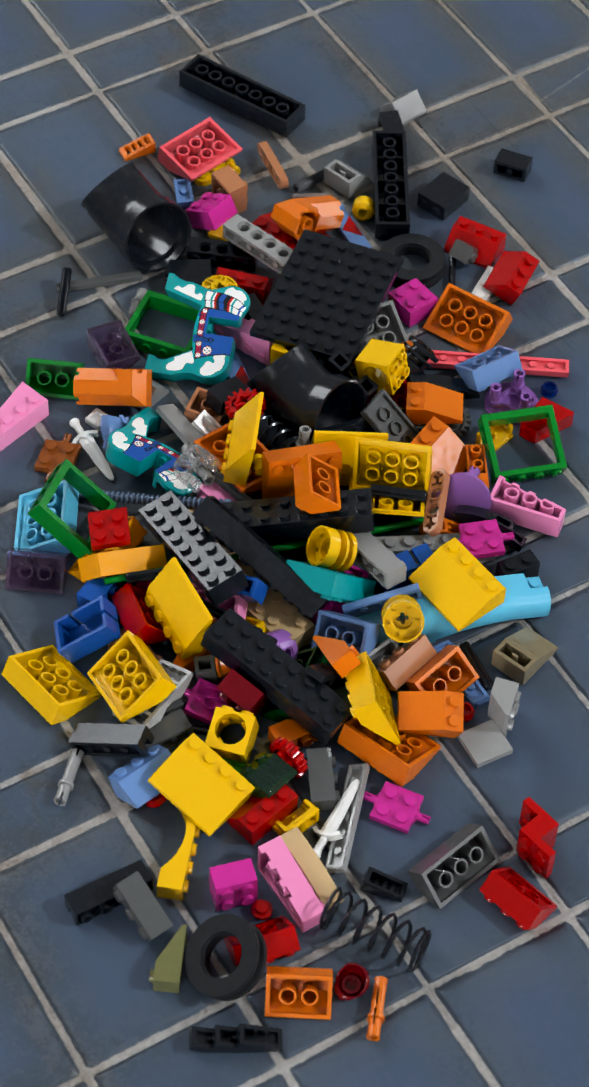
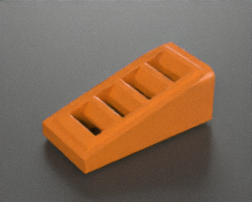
M150 133L119 148V153L125 162L156 152V144Z

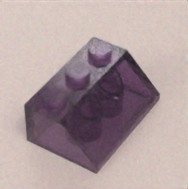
M121 320L87 329V345L99 368L131 369L140 360V355Z
M10 548L7 555L5 589L63 595L68 574L69 553Z

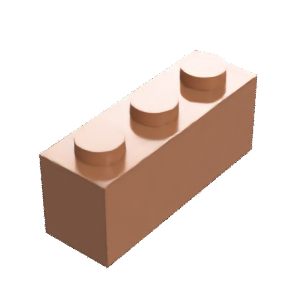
M421 634L415 640L395 648L392 651L393 654L389 658L382 660L376 669L388 690L397 691L428 663L437 652L426 635Z

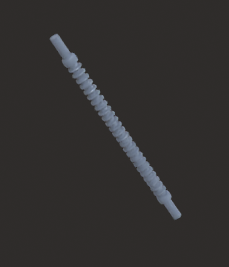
M103 490L104 493L117 503L120 501L125 503L126 501L127 504L130 502L132 504L135 502L140 504L141 502L144 505L145 503H151L161 496L160 494L157 496L152 494L151 496L148 493L146 496L145 493L142 495L137 493L136 495L134 492L132 494L127 492L126 494L125 492L120 493L118 491L115 493V491L105 492ZM79 493V498L86 499L81 493ZM181 496L177 497L185 507L191 508L192 506L194 509L203 501L201 497L198 499L197 497L192 499L190 496L188 498L186 496H183V498ZM221 498L219 499L221 503L234 502L231 499H224V501Z

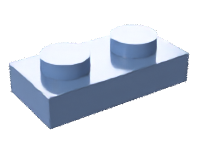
M174 179L176 203L181 207H190L194 202L191 181L188 179Z

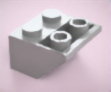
M337 159L324 167V183L347 198L352 197L371 182L369 177Z
M496 677L490 694L487 716L490 720L493 719L506 738L507 732L512 731L514 717L518 713L522 692L518 691L520 683Z

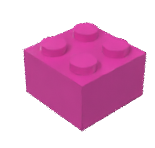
M211 192L204 193L202 198L193 202L185 210L190 218L192 228L217 230L238 213L230 194Z
M417 278L388 293V301L393 300L400 320L409 328L427 319L438 302V298Z
M251 858L209 868V890L216 911H226L240 905L247 906L257 901L258 879Z

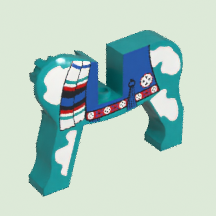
M169 273L165 287L168 297L199 310L193 330V350L168 359H158L154 355L148 354L145 369H152L153 379L172 382L195 380L207 385L221 383L231 373L236 344L233 337L216 335L213 324L240 328L243 325L242 319L250 309L249 295L243 289L236 286H227L214 290L207 289L194 282L184 281L174 273Z
M146 407L132 416L126 426L113 431L109 435L105 454L107 460L136 477L154 466L152 476L154 477L152 484L154 488L160 484L166 490L165 493L171 490L176 497L181 496L183 498V496L187 497L188 494L194 492L198 484L203 483V480L195 474L193 466L185 456L163 443L147 438V434L160 430L162 417L150 407Z

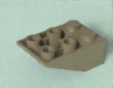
M525 627L505 638L493 650L491 665L523 686L558 650V647L535 631Z

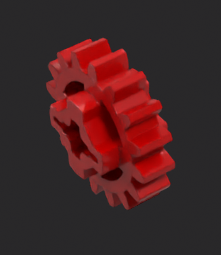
M240 388L238 393L233 391V396L227 397L228 401H225V410L229 419H233L235 413L258 394L256 389L250 391L249 388H246V391H243ZM263 396V403H262L261 415H263V410H266V406H265L266 403H265V398H264V396Z
M279 737L270 744V756L276 758L291 771L289 772L273 759L274 764H277L279 768L288 773L290 778L295 777V779H298L307 772V760L304 759L303 752H300L299 747H296L292 741L288 742L287 738L282 739V737Z

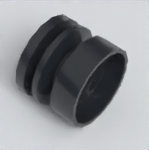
M411 335L409 339L414 344L410 346L406 341L403 343L408 350L406 353L408 367L410 368L409 375L425 374L421 367L424 365L431 369L432 366L427 361L431 359L436 364L439 360L421 339Z

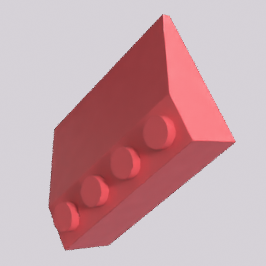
M209 117L160 146L158 161L168 171L194 181L240 153L243 149Z

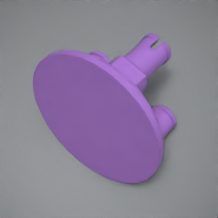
M515 369L514 378L511 382L491 384V388L486 393L484 399V406L488 414L532 408L538 403L536 394L525 386L524 370L520 373V369ZM522 422L512 423V425L521 424Z
M471 466L465 473L458 472L449 475L450 483L444 514L445 518L458 522L451 516L458 505L476 506L490 510L492 503L491 494L485 483L478 478L480 474L478 467L474 469V466ZM441 491L436 493V497L441 494Z

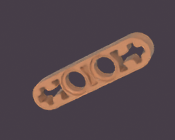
M268 142L257 143L258 153L279 190L288 188L289 181L287 175Z
M442 468L436 469L431 474L424 514L423 530L431 537L437 536L441 532L444 521L450 476ZM438 491H441V494L438 497L434 498L435 494ZM439 507L438 511L432 514L433 509Z

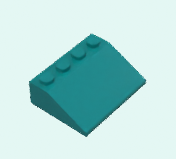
M287 559L286 563L313 592L321 594L320 598L350 603L373 596L376 585L374 580Z

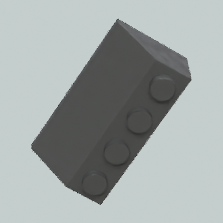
M468 823L412 867L408 873L416 888L434 906L441 909L497 864L500 858L483 826Z

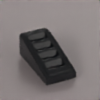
M369 866L364 874L359 890L402 902L408 883ZM387 884L391 885L389 890L386 889ZM395 886L399 887L398 893H394Z

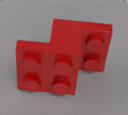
M127 507L88 513L92 551L131 545Z
M528 797L522 804L519 820L522 828L519 831L516 852L521 859L526 860L537 874H541L546 879L552 874L556 855L552 847L555 845L559 823L533 799Z

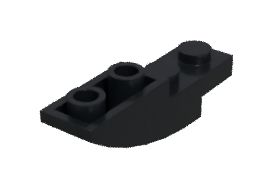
M458 505L451 515L462 524L497 519L502 533L514 532V540L503 542L509 548L520 552L527 538L512 529L515 522L488 509Z

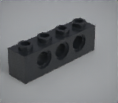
M190 237L187 259H211V266L256 271L258 259L230 241Z

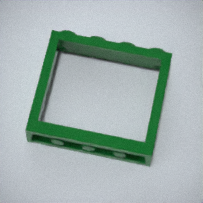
M148 290L122 332L123 345L166 359L193 350V336L186 348L135 333L149 308L193 322L196 321L199 310L171 297Z
M553 405L483 414L477 422L482 443L485 446L486 461L492 484L497 482L500 475L505 477L507 482L514 480L516 482H523L527 478L537 480L547 475L556 477L563 474L566 470L567 463ZM546 419L557 463L500 471L490 427Z
M65 459L55 467L27 514L80 559L85 554L90 555L92 553L90 533L86 540H84L47 507L62 479L64 478L100 511L114 509L117 503L69 460Z

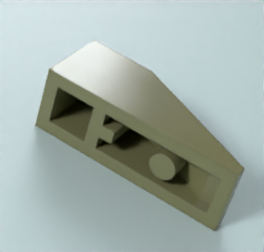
M182 924L156 959L155 968L150 969L149 982H153V991L180 993L187 941V924Z

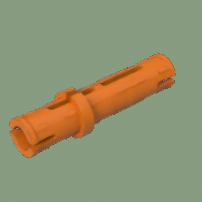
M376 976L374 978L370 1013L367 1014V1021L369 1023L366 1038L374 1042L380 1040L381 1025L385 1019L383 1010L388 979L384 976Z

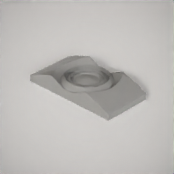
M161 659L159 661L160 665L177 687L163 702L123 723L144 724L149 729L161 721L169 705L182 697L193 677V673ZM113 713L112 717L119 720L115 713Z

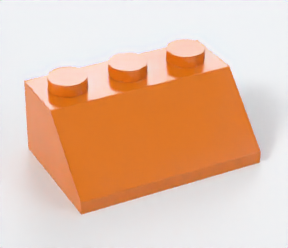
M306 453L293 467L296 507L310 514L339 511L341 509L338 469Z
M447 645L405 684L410 691H452L462 693L480 677L459 646Z
M267 966L265 1017L331 1020L333 969Z

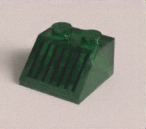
M265 752L254 757L255 760L243 766L239 773L255 787L250 796L254 798H270L298 774L293 767L278 755Z

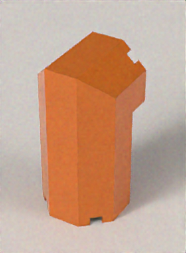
M331 195L293 198L276 203L271 218L282 231L299 240L304 229L316 233H325L340 228L344 213L343 210H340L339 206H341V203L338 199Z
M77 368L76 372H79V375H75L73 379L74 397L79 399V401H76L77 405L151 406L152 369Z

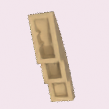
M295 827L282 834L281 838L306 880L313 888L317 898L325 905L337 887L298 827ZM338 893L335 895L334 899L332 900V902H331V904H330L328 910L331 909V907L333 906V904H334L335 901L337 900Z

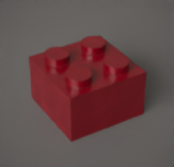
M231 669L217 686L220 699L228 706L234 705L236 712L249 711L255 716L267 702L264 693L234 669Z

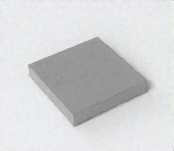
M493 719L467 729L457 737L477 768L513 753V748Z

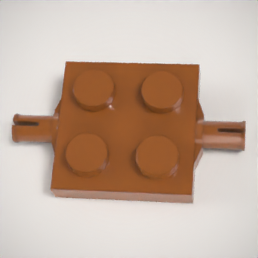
M65 433L62 441L45 440L34 465L35 471L47 474L44 480L45 483L55 467L65 459L69 460L74 466L76 465L82 451L81 444L69 443L72 438L70 433Z

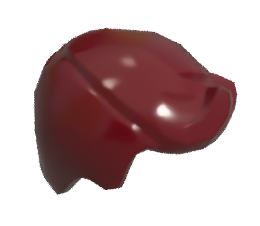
M357 963L344 965L337 972L334 984V992L338 995L339 1000H352L362 996L370 985L368 971Z

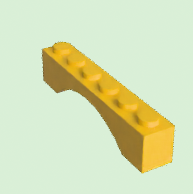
M181 812L186 824L185 837L177 853L160 868L157 882V897L182 901L184 893H188L190 881L187 880L188 874L191 875L193 871L191 858L196 856L197 844H195V839L200 838L201 829Z

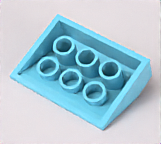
M63 480L47 507L76 532L79 492L66 480ZM42 488L19 495L13 550L15 557H59L71 553L27 514Z

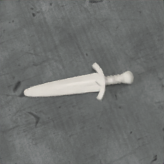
M78 418L71 419L69 425L78 434L72 443L81 444L102 474L108 480L113 481V472L94 440V437L98 438L99 436L98 430L84 431Z
M355 779L348 786L321 830L316 825L312 827L317 836L320 837L313 848L319 859L327 841H336L343 838L338 828L359 786L358 779Z

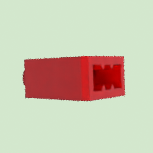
M544 397L534 406L553 405L559 432L572 425L573 411ZM540 419L522 422L520 424L519 436L534 444L550 437L547 420Z

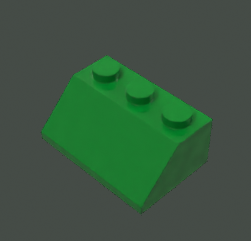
M33 357L27 358L25 383L45 397L79 400L73 394V379L75 375H79V372H76L77 368H84L85 363Z

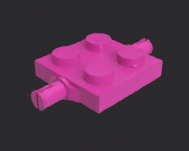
M497 519L463 523L458 526L460 533L458 541L476 559L505 555L503 541L514 540L515 538L514 532L502 533L500 531Z
M200 677L197 684L192 689L187 688L183 694L188 697L183 712L208 725L211 724L216 706L222 708L223 705H228L220 699L217 685Z
M385 781L382 790L377 795L367 791L364 793L363 800L374 803L369 815V819L406 834H408L411 826L416 821L427 825L430 822L431 816L420 813V807L424 800L423 795Z

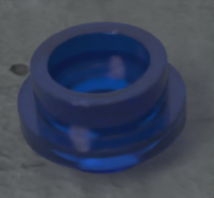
M547 381L541 386L540 393L546 398H554L558 394V387L554 382Z

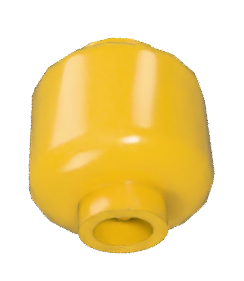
M359 196L353 202L352 214L360 221L369 220L374 213V202L368 196Z

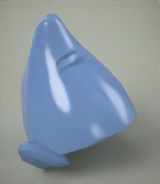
M120 414L119 417L111 415L101 416L100 429L104 441L103 450L107 448L109 435L113 431L126 426L130 421L129 417H124Z

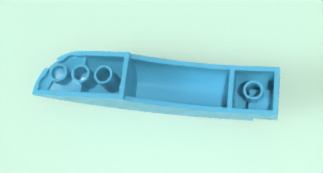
M524 573L494 576L506 588L504 603L459 632L509 620L548 616L551 608V596L548 586L543 587L539 576L525 578ZM423 594L421 599L416 600L420 604L425 619L424 629L421 634L426 635L430 643L458 633ZM381 610L357 617L381 624L377 644L389 638L382 625ZM400 613L399 617L401 620L404 619V613ZM397 642L399 646H402L404 644Z

